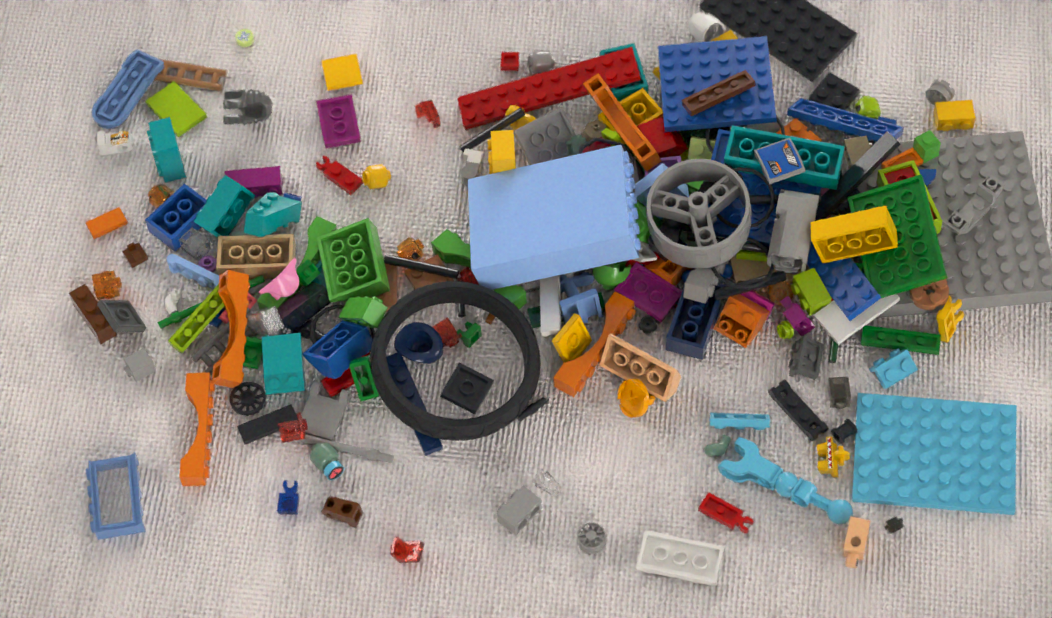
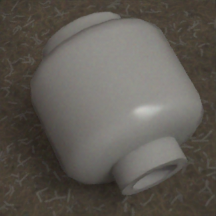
M534 50L532 54H529L527 67L530 68L532 73L539 74L554 69L555 59L552 58L549 51Z

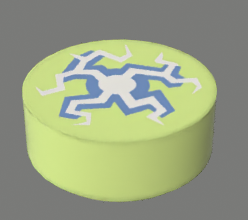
M242 29L236 33L235 38L239 46L248 47L254 42L253 33L250 30Z

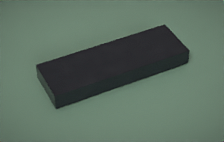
M292 404L238 425L237 428L244 445L281 431V429L298 424L299 419Z

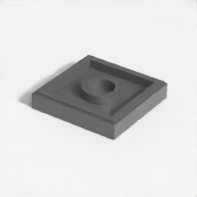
M99 300L97 306L114 332L145 331L146 326L130 301Z

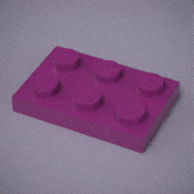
M352 94L316 101L325 149L361 142Z
M637 262L630 269V274L626 280L619 283L614 289V292L635 301L634 306L661 323L678 303L682 294V290Z

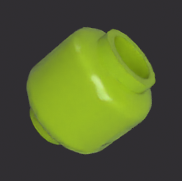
M863 96L855 104L856 113L877 120L881 115L878 100L874 97Z

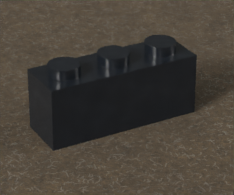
M312 281L272 311L270 316L276 328L280 331L284 328H287V330L289 328L290 333H292L331 303L325 286Z

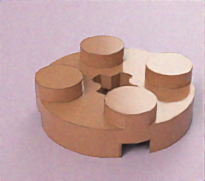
M944 279L911 289L910 298L918 308L923 310H934L940 305L942 307L949 298L947 280ZM930 289L934 291V293L931 292L930 295L926 294V290Z

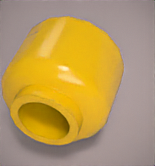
M383 164L367 166L365 171H363L362 180L369 189L384 188L388 185V181L391 180V173Z

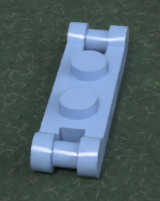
M175 254L167 256V263L171 273L179 272L185 278L193 279L203 287L208 286L214 289L219 284L218 275Z

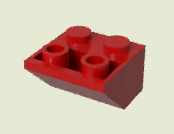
M664 117L637 125L660 158L680 156L688 149L679 131L665 132Z

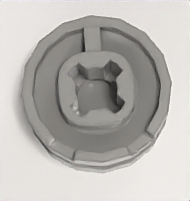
M936 79L925 94L928 101L935 106V102L952 100L955 96V90L949 87L950 84L948 82Z
M586 523L580 527L578 531V545L583 553L588 555L589 553H594L595 555L604 549L606 534L601 525Z

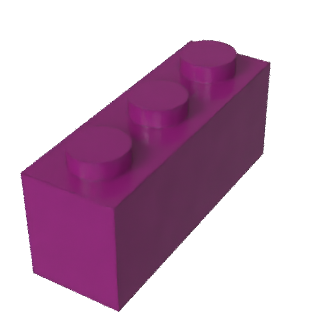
M280 166L224 171L226 176L256 195L255 198L262 197L270 192L283 195Z

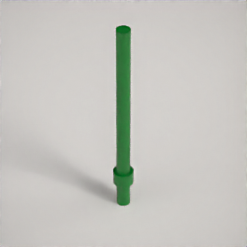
M260 275L248 282L250 283V288L265 282V280ZM201 303L179 313L176 311L170 317L157 322L160 329L173 323L178 324L182 322V319L190 316Z

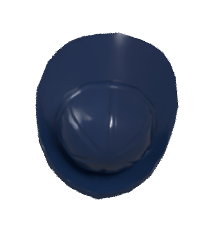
M409 323L395 337V350L411 361L430 364L439 360L443 355L441 336L433 327L426 323Z

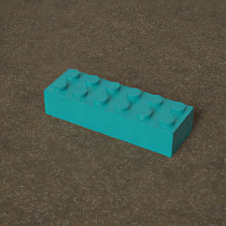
M732 125L724 164L727 163L733 169L738 167L751 168L763 174L762 167L755 156L754 150L791 138L805 167V172L783 180L837 189L845 146ZM738 171V172H744V173L753 174L752 172Z

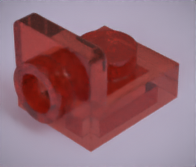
M431 99L422 101L414 106L417 118L425 116L427 122H431L434 128L441 126L439 114Z
M301 412L297 413V420L278 423L282 443L305 439V430H308L306 418L302 419Z

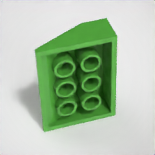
M369 218L317 237L330 302L346 301L349 297L356 298L357 296L372 298L373 296L375 297L390 291L378 231Z

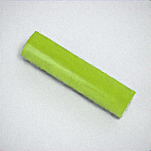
M219 284L168 340V343L179 353L182 354L225 306L218 294Z

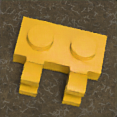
M949 296L943 309H940L936 316L941 341L946 343L949 342L956 331L957 323L964 317V312L961 310L958 314L954 315L956 310L962 306V300L957 299L955 303H951V296Z

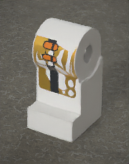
M104 131L97 132V144L101 156L131 151L133 149L132 133L128 131L105 134Z

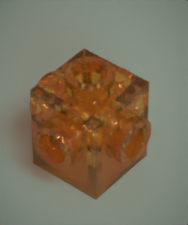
M114 270L92 275L97 300L112 299L120 296L119 288H122L120 277H116Z

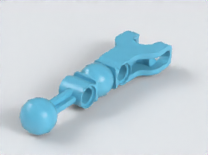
M739 437L734 442L735 451L743 459L737 462L725 459L718 466L719 472L733 482L753 481L772 491L776 489L779 495L791 497V501L802 507H807L811 503L826 511L829 519L834 524H846L850 520V516L852 517L853 509L846 500L837 499L831 501L817 494V487L813 483L802 478L798 480L797 476L793 473H783V468L761 457L757 445L745 438Z

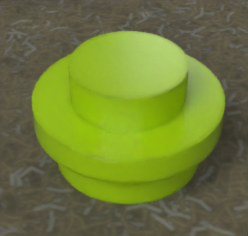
M784 320L777 326V333L782 339H791L794 336V328L788 321Z

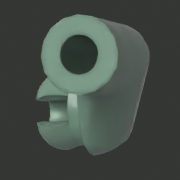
M722 435L719 443L705 446V454L712 457L724 455L731 442V438L727 435Z

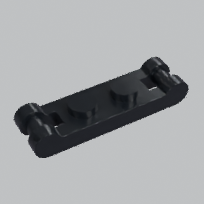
M786 380L779 382V386L776 388L772 387L768 390L771 398L811 441L817 439L819 434H824L829 430L827 424L818 418ZM784 392L786 396L782 397L780 394Z

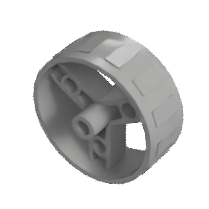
M690 159L676 163L657 177L647 197L646 216L649 233L661 254L673 263L683 267L699 269L720 265L731 259L741 250L750 232L752 212L748 189L734 170L714 160ZM717 181L706 192H694L689 198L669 193L672 189L689 182ZM736 198H739L745 209L743 220L736 231L728 238L717 243L711 219ZM654 215L690 224L697 247L683 246L664 236L653 220Z

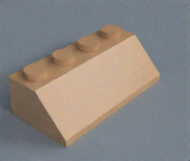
M611 333L608 335L599 366L624 380L639 379L646 386L648 393L664 402L676 393L681 379L677 369Z

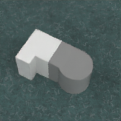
M464 150L463 157L464 164L466 165L461 170L462 183L467 187L468 179L480 176L484 162L483 151Z

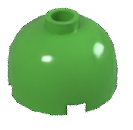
M622 261L594 267L592 270L593 277L602 285V288L613 290L619 283L626 280L630 274L631 265L626 267V262Z

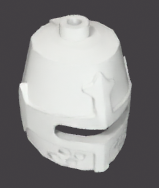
M696 13L688 21V30L698 42L710 41L708 38L716 32L717 25L718 31L710 40L726 32L725 26L709 13Z

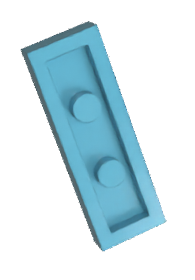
M710 413V426H714L717 429H724L727 426L740 430L745 429V427L764 430L765 428H770L769 414Z

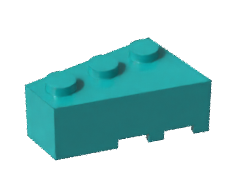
M266 193L246 212L244 233L264 237L276 232L280 226L286 228L290 222H300L302 202L278 196L277 193Z

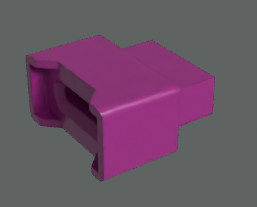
M789 296L780 301L786 309L783 314L801 337L816 327L798 303H793Z

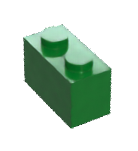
M371 355L353 359L349 364L360 402L380 396L372 376Z

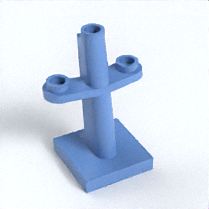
M584 272L572 278H567L565 274L560 275V293L565 292L567 299L559 301L564 325L574 313L580 315L584 324L588 323V318L598 315L599 318L603 317L596 289L594 288L583 293H579L577 287L588 286L593 283L594 277L589 272Z

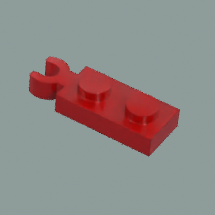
M323 156L325 164L316 162L317 169L323 171L324 177L349 195H352L363 184V180L336 160L330 163L329 158Z
M710 492L707 493L698 507L699 512L732 530L735 526H738L740 531L745 534L748 533L749 528L745 527L744 524H754V520L751 517H742L743 510Z

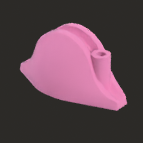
M294 257L286 268L262 288L259 293H270L276 301L281 297L291 296L299 286V277L295 269L297 259Z

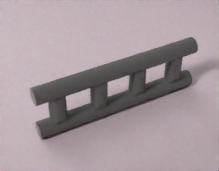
M247 308L246 318L249 329L245 332V336L251 338L264 324L260 320L254 323L247 316L250 312V309ZM229 322L191 357L194 362H198L201 359L208 366L204 371L205 373L210 372V375H212L213 365L220 359L219 357L213 361L206 353L213 346L221 354L226 349L220 340L227 333H230Z

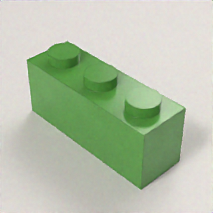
M359 296L356 298L349 297L338 318L367 326V328H378L388 307L382 304L383 301L374 296L372 298L367 296L364 298Z

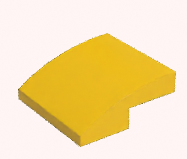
M357 54L321 60L327 91L363 84Z

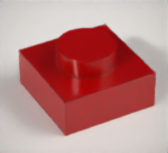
M501 52V71H519V52Z

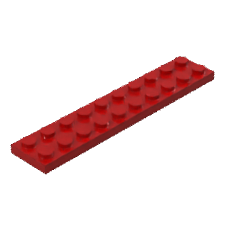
M626 48L459 96L457 99L465 130L499 121L506 117V111L511 105L521 107L527 113L587 96L589 93L583 83L598 73L610 89L639 81L641 77L633 48Z

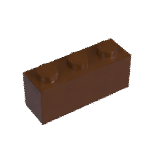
M86 284L69 292L74 307L100 345L117 336V333L114 332L97 306L98 301Z

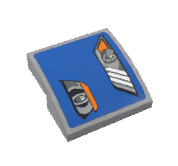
M791 138L754 150L755 156L769 184L805 172V167Z

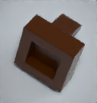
M132 242L127 245V249L122 251L132 268L149 260L139 242L136 244Z

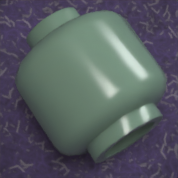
M328 442L316 443L311 448L310 460L320 471H324L329 463L339 460L338 452Z

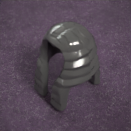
M247 88L238 91L225 89L224 109H239L243 114L224 115L223 123L225 125L258 123L271 116L272 100L264 92L260 93L259 90L254 91Z

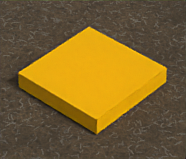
M574 313L553 338L552 343L562 362L565 363L578 358L591 343L592 339L580 315Z

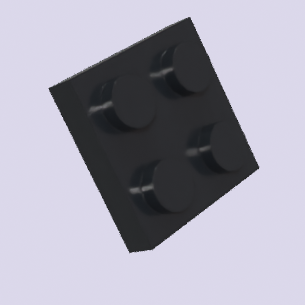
M829 72L811 93L809 101L846 110L859 95L860 89Z
M458 363L440 397L476 415L494 380Z

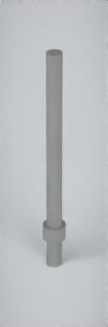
M284 429L280 431V437L313 445L328 442L335 450L368 457L372 461L377 462V460L393 463L394 460L393 455L381 453L377 449L371 448L368 450Z

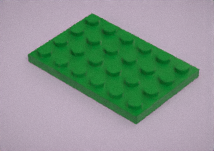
M921 174L848 197L851 213L887 206L897 229L898 248L861 255L865 276L881 298L948 278L924 179Z

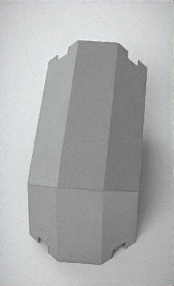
M781 189L776 208L777 219L775 218L767 265L771 266L772 263L775 265V270L792 274L798 273V269H802L801 272L806 270L811 244V222L815 221L819 195Z

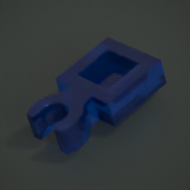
M284 480L283 489L285 493H279L277 513L298 515L300 500L299 493H296L299 489L298 482L294 481V486L289 488L287 480Z

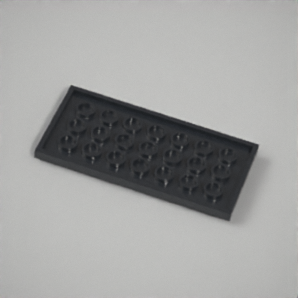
M703 0L700 3L702 11L711 14L722 24L744 38L767 36L769 54L811 82L857 37V32L807 0Z

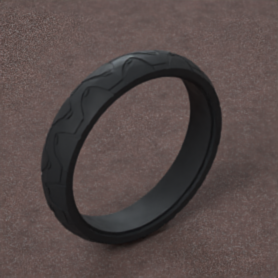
M446 281L433 283L432 285L429 284L417 288L403 296L387 311L381 320L372 341L370 354L374 383L388 409L410 428L427 436L442 440H473L486 437L498 432L501 428H505L529 404V400L532 399L540 377L541 361L538 341L533 328L524 314L501 294L487 287L469 282ZM459 303L483 309L497 317L513 333L522 351L524 378L518 390L498 409L475 418H444L428 413L414 405L395 385L390 375L386 358L387 346L392 335L400 324L412 314L437 304Z

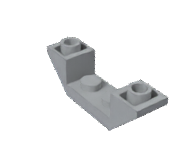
M989 173L978 185L976 195L960 212L955 210L943 222V225L958 235L968 233L991 209L1005 183Z

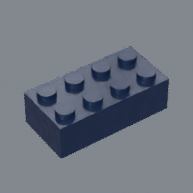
M718 283L717 286H714L715 289L725 287V284ZM683 288L666 337V350L703 360L723 299L716 300L713 295L708 297L706 304L683 298Z

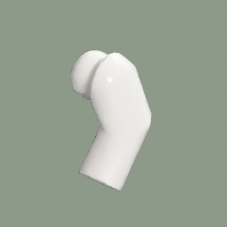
M176 288L169 292L164 301L170 316L178 311L176 305L180 300L181 292Z

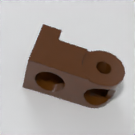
M333 496L327 498L321 510L324 516L348 523L349 526L354 528L357 527L363 515L359 503Z

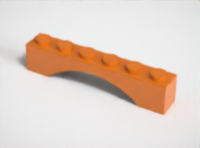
M599 73L583 83L589 95L647 172L659 164L661 159L658 153L631 120Z
M227 270L219 276L218 294L228 313L230 333L226 349L220 359L213 365L212 384L229 388L238 386L244 378L242 370L245 361V328L248 322L246 318V310L249 305L247 295L250 288V283L248 282L249 275L232 270Z
M617 292L612 294L605 304L606 320L600 338L585 354L563 363L553 377L555 388L572 397H575L577 392L583 390L586 379L592 377L596 365L601 361L608 335L610 333L616 337L618 334L621 335L625 330L627 321L633 319L636 313L635 301Z
M210 372L186 373L185 391L188 400L198 412L199 425L193 445L180 461L179 478L182 486H206V480L210 478V467L207 466V463L211 460V449H208L209 443H212L210 426H213L211 409L214 408L212 391H215V384H212Z

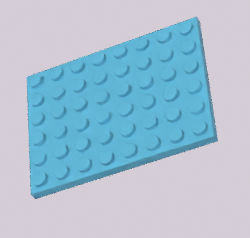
M857 393L856 427L858 433L855 434L852 502L1014 515L1017 405Z

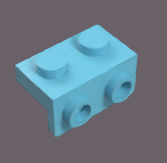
M899 348L891 351L888 358H880L874 361V366L869 368L870 372H875L883 389H887L918 370L908 350H900Z

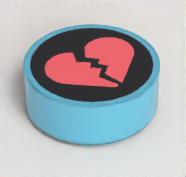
M333 461L325 467L324 475L328 480H335L343 473L344 467L339 461Z

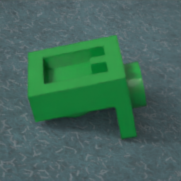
M246 337L243 366L259 369L263 359L261 339Z

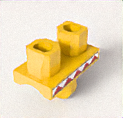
M832 436L826 437V442L817 444L819 457L827 456V460L817 462L818 471L820 474H831L833 478L839 477L838 465L844 466V461L849 460L850 453L844 450V446L837 447V444L833 443Z

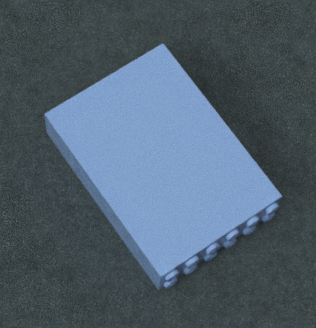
M622 145L468 179L471 270L479 285L493 290L639 258L638 250L641 249V243L639 238H637L640 230L638 223H636L638 212L636 207H634V204H637L635 192L633 193V189H636L634 178H632L634 167L632 163H629L628 152H624Z

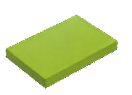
M175 81L145 101L146 105L160 119L170 117L174 134L177 137H180L207 118V114Z

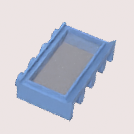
M134 452L129 456L92 462L89 460L86 476L87 480H90V486H87L88 496L92 498V503L89 504L90 515H93V521H90L91 532L96 534L98 540L146 532L142 520L144 512L140 499L142 498V493L139 487L140 474L137 467L139 466V461L136 453Z

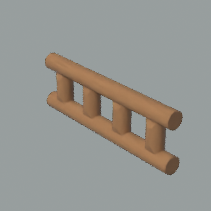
M160 59L164 62V69L154 80L168 83L175 81L176 84L221 91L222 84L217 83L220 76H227V70ZM168 68L178 69L176 77L166 75ZM186 70L196 72L193 79L183 78ZM203 73L213 75L211 82L200 81Z

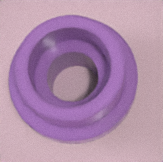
M204 256L199 260L198 266L212 273L216 270L217 260L213 256Z

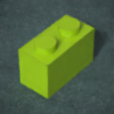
M815 268L793 276L792 292L794 295H798L802 309L806 310L809 316L831 303L832 298Z

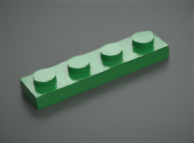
M865 325L862 330L861 345L894 350L898 348L900 350L907 349L910 352L939 355L941 334Z

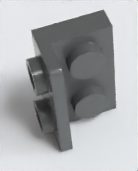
M806 336L795 341L791 348L793 352L792 359L788 365L790 368L789 376L793 377L798 373L816 380L819 377L824 344Z

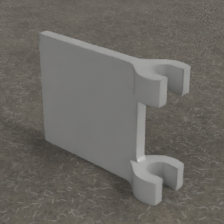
M313 381L310 395L297 424L296 431L333 441L352 395H350V391L343 389L339 401L321 396L320 394L323 390L321 383Z

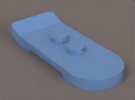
M135 50L121 65L120 71L103 95L93 105L92 116L95 122L105 129L120 126L130 115L155 77L164 69V62L140 50Z

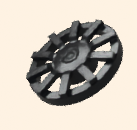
M243 382L233 388L229 400L232 409L237 414L249 416L259 413L265 406L266 394L261 385L255 382ZM247 386V390H244V391H243V390L241 389V388ZM251 386L256 387L254 391L250 390ZM238 390H239L240 393H241L240 396H239V395H235V393H236ZM260 390L262 394L255 396V394ZM233 398L240 399L233 403ZM249 406H252L254 410L249 411Z

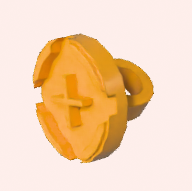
M639 379L623 381L617 394L618 400L620 399L621 403L619 407L624 415L629 418L644 415L648 405H652L656 399L655 396L648 393L646 386Z

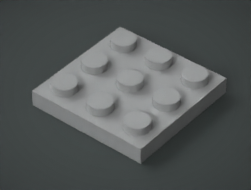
M562 107L513 131L529 165L568 157L566 141L571 140V136L576 135Z

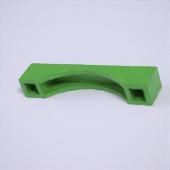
M319 216L314 219L307 229L308 247L301 264L307 259L314 263L315 266L318 264L321 257L317 237L337 230L336 224ZM299 280L297 290L291 296L281 297L278 301L270 293L262 294L257 301L259 311L270 316L272 311L298 293L304 284Z
M446 229L431 242L433 253L438 255L444 263L461 265L471 269L470 244L464 243L457 233H452ZM520 285L493 289L510 300L518 309H521L527 303L526 291Z

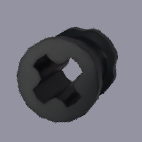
M848 418L838 428L831 429L832 436L839 444L844 443L845 439L850 435L858 433L857 427Z

